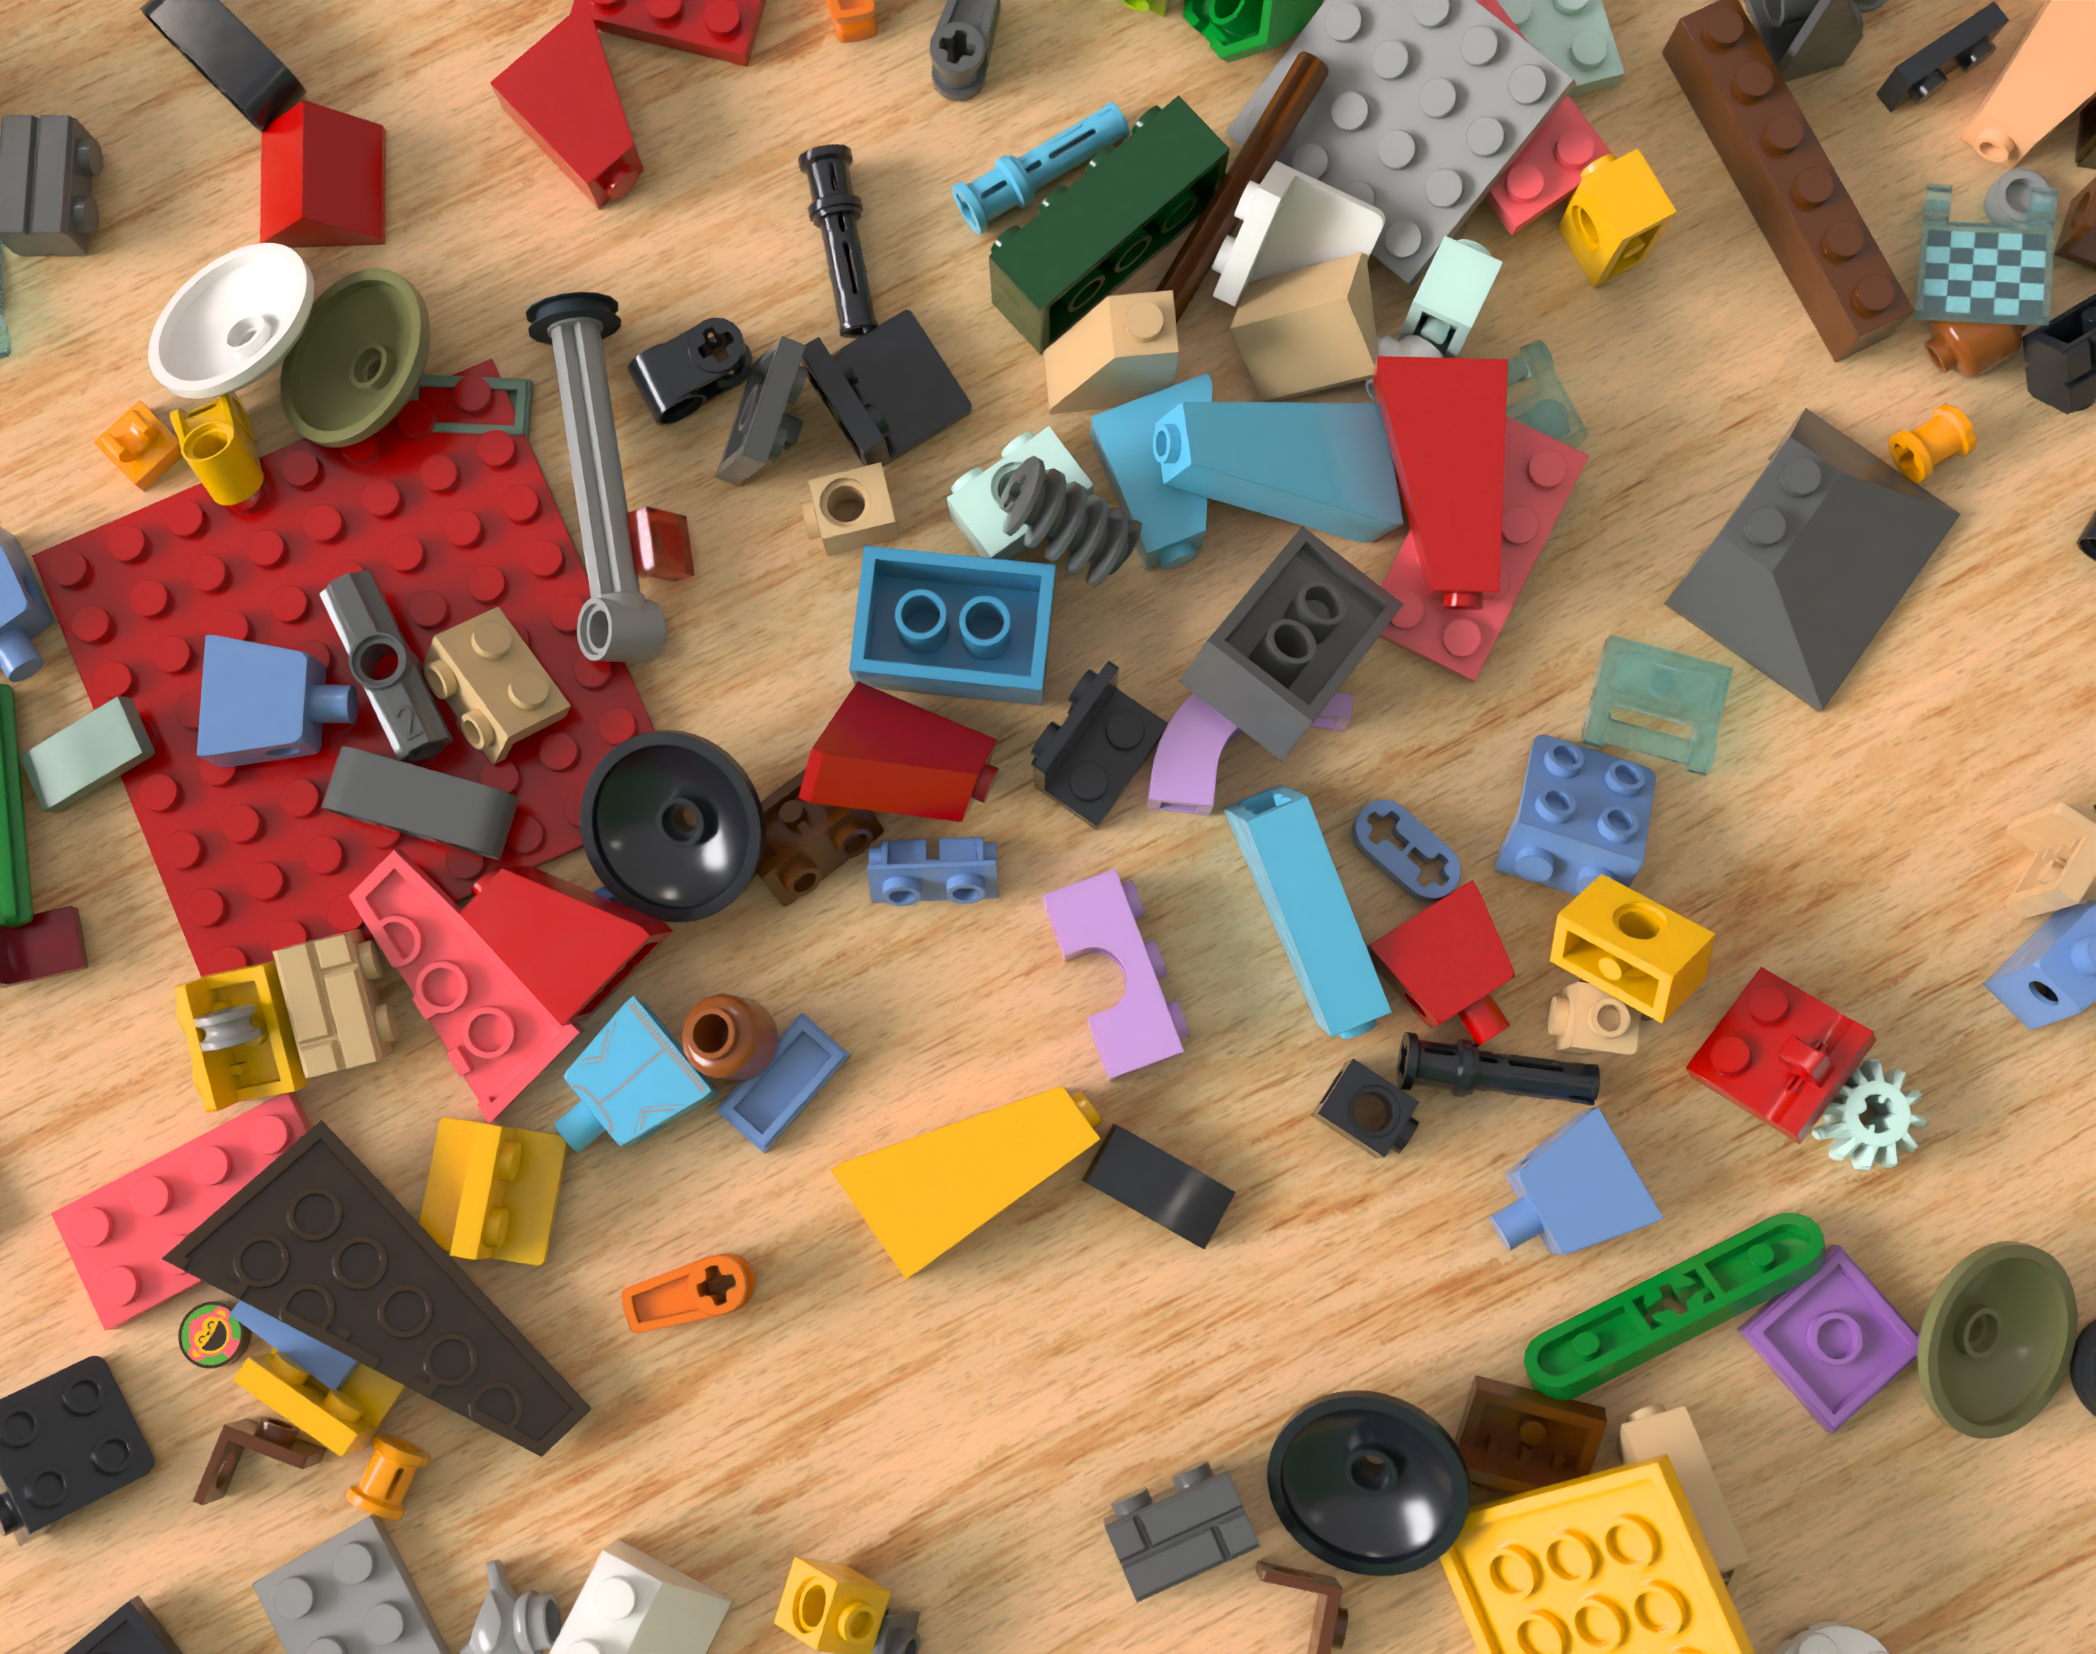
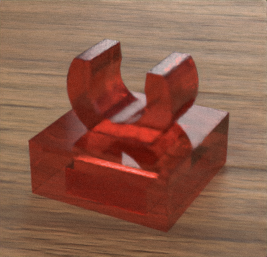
M644 506L627 513L634 569L638 577H654L677 582L695 576L686 516L649 506Z

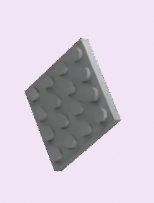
M1325 0L1225 133L1243 147L1298 54L1304 51L1320 58L1328 66V76L1276 161L1380 209L1384 213L1386 221L1371 254L1413 287L1432 263L1444 236L1452 238L1577 83L1570 75L1475 0Z

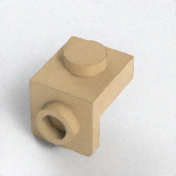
M1576 982L1563 987L1561 997H1553L1548 1015L1549 1035L1556 1036V1052L1582 1055L1597 1051L1630 1056L1634 1055L1638 1050L1641 1012L1590 983Z

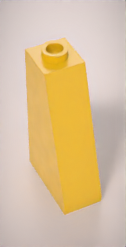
M1061 1085L840 1163L830 1171L907 1280L1097 1143L1100 1138L1093 1128L1103 1121L1081 1090L1070 1097Z

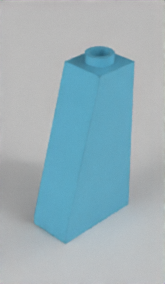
M1181 402L1155 423L1153 452L1156 460L1161 463L1163 484L1360 543H1372L1403 525L1394 462L1378 403Z
M1278 784L1223 807L1233 834L1317 1025L1331 1037L1340 1034V1037L1343 1039L1357 1037L1375 1028L1377 1025L1375 1019L1391 1013V1009L1308 796L1285 785Z

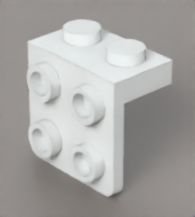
M1275 161L1260 185L1250 180L1238 203L1234 216L1244 220L1237 238L1229 235L1226 236L1216 256L1212 270L1220 273L1221 276L1212 296L1235 306L1249 282L1358 252L1366 254L1368 261L1385 225V215L1380 209Z

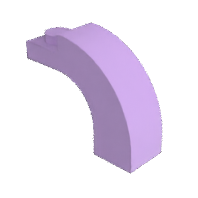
M1337 691L1309 728L1344 731L1352 717L1354 694ZM1195 693L1176 711L1159 741L1150 776L1147 809L1209 816L1213 808L1219 757L1227 745L1244 731Z

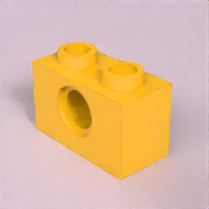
M1638 148L1616 159L1613 153L1607 154L1587 166L1580 174L1582 180L1576 191L1567 199L1569 205L1557 226V229L1593 288L1646 261L1677 213Z
M1601 874L1558 913L1550 961L1663 1024L1705 982L1716 934Z

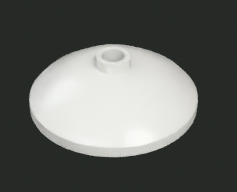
M260 243L242 247L219 257L205 266L177 291L155 324L148 349L149 366L155 378L166 389L177 396L201 399L231 394L249 386L266 375L291 351L308 323L315 289L313 275L309 266L291 248L274 243Z

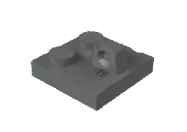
M781 336L753 363L715 476L716 478L739 486L743 483L744 479H748L765 466L767 461L775 463L782 449L789 450L790 447L797 443L803 421L784 413L787 402L791 404L796 403L805 384L808 369L799 365L806 345Z

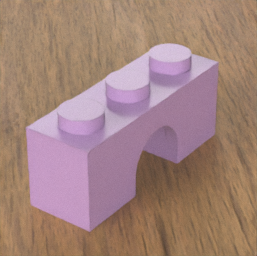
M1116 869L1044 894L1043 904L1065 962L1086 954H1101L1115 961L1123 972L1125 993L1121 1000L1112 1008L1087 1018V1024L1108 1081L1110 1082L1180 1056L1184 1052L1180 1040L1190 1037V1033L1177 1000L1166 1004L1158 979L1167 977L1166 968L1156 942L1152 940L1143 943L1135 920L1144 917L1145 914L1133 881L1130 880L1121 884Z

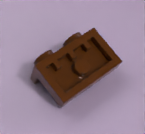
M806 768L761 802L766 831L764 853L757 874L782 906H788L799 897L812 892L821 880L850 858L862 854L870 846L871 842L884 832V828L870 810L815 804L798 798Z

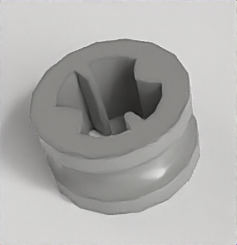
M255 1004L234 1006L196 1017L194 1019L195 1026L202 1028L206 1033L205 1040L200 1043L202 1051L223 1049L261 1037L263 1035L261 1027H255L251 1022L252 1015L257 1012Z

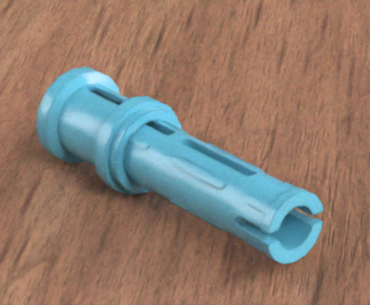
M1109 102L1102 109L1068 129L1059 132L1051 139L1019 158L1013 155H1004L995 160L994 169L968 184L960 181L951 186L955 203L969 227L979 235L988 230L989 221L1016 205L1023 209L1032 204L1037 189L1081 165L1106 146L1128 138L1130 135L1128 123L1119 107L1115 103Z

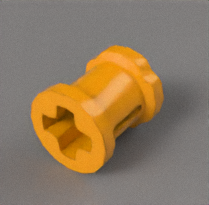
M1943 404L1933 411L1932 419L1910 432L1900 430L1889 438L1888 446L1890 455L1899 471L1914 483H1921L1932 476L1934 467L1954 455L1964 457L1974 451L1977 439L1973 426L1967 416L1958 407Z
M375 1433L371 1441L375 1451L359 1485L350 1486L346 1499L351 1504L370 1514L389 1520H400L406 1510L402 1501L418 1467L427 1466L431 1456L423 1448L405 1439L387 1433Z

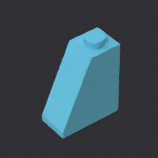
M1208 373L1091 416L1090 437L1120 510L1127 513L1129 521L1138 520L1142 523L1141 534L1135 548L1144 570L1158 564L1161 565L1162 570H1169L1184 565L1197 556L1195 550L1202 548L1206 533L1207 497L1163 484L1161 463L1156 460L1153 452V436L1155 423L1181 402H1212L1213 383Z

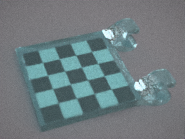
M1927 184L1921 219V241L1914 320L2048 326L2051 313L2054 227L2058 189L2045 187L2031 188L2030 204L2026 212L2025 224L1949 222L1953 186L1951 184Z

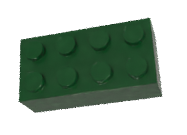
M1179 95L1163 109L1159 106H1154L1146 111L1133 126L1132 135L1116 149L1109 145L1100 150L1086 166V174L1069 188L1061 185L1054 189L1040 204L1038 215L1022 228L1018 225L1008 228L992 245L991 254L989 255L992 303L1040 355L1107 296L1114 293L1196 223L1226 175L1230 148Z

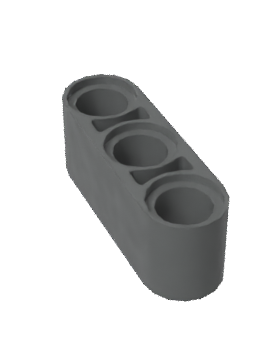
M341 746L321 808L357 821L501 860L520 798L487 785L363 750Z

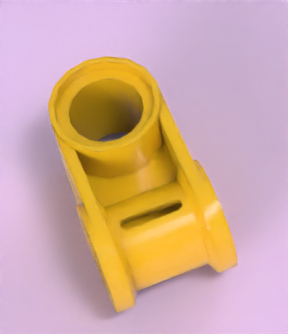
M235 392L220 396L218 399L188 412H184L179 408L170 413L173 428L179 439L181 454L216 503L221 505L238 504L252 497L260 489L264 480V473L262 472L254 443L255 431L245 408Z

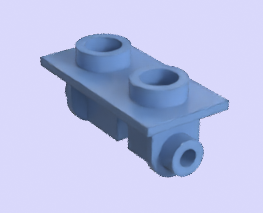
M983 836L939 839V859H927L926 839L881 840V846L869 847L867 873L872 903L910 906L918 901L951 900L959 904H971L982 899L999 898L996 842H984Z

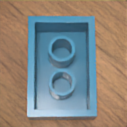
M864 545L849 667L854 684L859 681L876 689L1043 706L1056 585V565Z

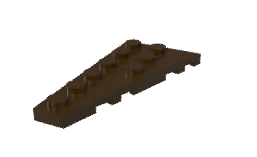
M322 1120L161 1258L540 1457L544 1456L592 1409Z

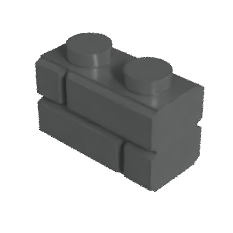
M4 115V118H2L0 137V241L14 254L20 256H49V254H54L56 256L85 257L88 250V235H94L98 230L99 213L96 202L91 197L92 177H98L102 172L103 156L98 141L93 138L76 118L69 115H41V118H36L33 115Z
M1208 1460L1195 1463L1171 1476L1175 1487L1152 1497L1147 1487L1130 1492L1111 1503L1115 1514L1103 1519L1104 1526L1137 1603L1260 1547L1224 1465L1211 1469Z

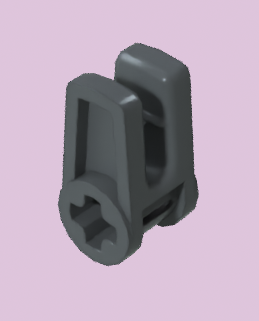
M947 0L930 40V57L933 63L932 81L935 89L942 97L951 101L962 102L972 99L982 90L999 20L1000 0Z

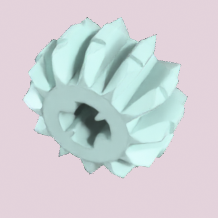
M1876 1059L1864 1060L1861 1067L1855 1069L1822 1114L1824 1115L1825 1124L1817 1126L1811 1134L1816 1140L1834 1138L1828 1154L1831 1159L1842 1161L1850 1156L1853 1168L1856 1170H1870L1874 1161L1882 1168H1890L1898 1163L1897 1150L1913 1152L1919 1147L1907 1130L1908 1128H1922L1928 1121L1920 1114H1911L1909 1106L1918 1103L1923 1094L1919 1090L1900 1091L1905 1081L1906 1072L1900 1069H1892L1884 1074L1881 1062ZM1871 1104L1875 1115L1867 1120V1125H1862L1858 1114L1863 1113L1867 1109V1105Z

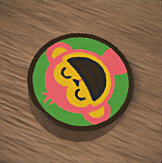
M228 1301L205 1302L197 1305L186 1314L179 1328L178 1340L182 1353L192 1364L202 1368H218L234 1363L245 1353L250 1344L251 1330L230 1315L236 1304Z

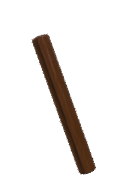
M1304 51L1298 54L1155 292L1173 290L1176 324L1212 267L1226 236L1232 234L1240 221V218L1235 217L1234 214L1248 183L1251 180L1260 185L1327 78L1328 66L1315 55Z

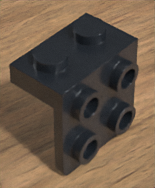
M99 1356L87 1357L0 1399V1534L5 1537L13 1533L19 1546L46 1534L55 1522L145 1477L154 1467V1457L106 1361Z

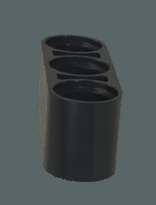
M149 0L140 8L154 27L260 132H263L268 124L282 115L306 93L303 85L283 62L220 0Z

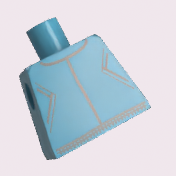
M632 996L564 1074V1079L581 1101L554 1123V1126L563 1139L577 1153H580L605 1131L610 1134L620 1147L631 1148L712 1101L720 1092L707 1076L691 1066L683 1052V1047L646 1002Z

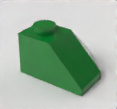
M1185 0L1183 17L1209 41V46L1222 60L1230 63L1278 47L1305 28L1322 6L1323 0Z

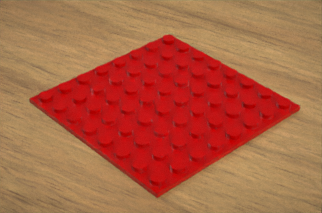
M492 358L451 375L466 376L458 381L455 388L423 387L419 389L418 400L409 401L397 417L386 427L361 442L345 447L332 448L318 445L304 438L260 457L259 461L264 473L263 483L252 497L234 505L216 503L204 485L200 483L32 555L93 709L96 710L117 696L132 698L155 750V755L120 776L201 977L275 961L273 951L280 948L356 929L362 930L364 942L375 940L349 898V895L393 850L401 849L457 904L474 896L471 893L474 884L495 867L531 866L538 868L583 848L580 809L584 789L594 768L610 750L632 737L655 731L626 662L591 661L584 656L577 639V622L583 604L591 598L588 575L525 433H523V436L509 435L502 430H490L484 434L432 432L436 422L514 426L515 409L507 391L492 390L486 380L481 378H501ZM372 571L410 650L419 658L422 668L435 635L499 607L571 705L565 718L514 743L506 759L492 764L482 749H476L468 742L462 731L460 719L447 701L438 698L428 686L454 741L447 745L443 752L424 761H416L409 764L487 785L520 798L501 860L357 821L321 808L341 746L398 760L363 685L357 682L351 674L348 653L319 595L328 586L330 581L349 572ZM206 635H217L310 654L325 665L327 673L326 685H354L356 687L358 715L355 723H323L322 748L319 753L314 755L234 767H218L198 757L197 744ZM391 654L385 656L378 662L374 673L376 680H384L394 674L398 667V655Z

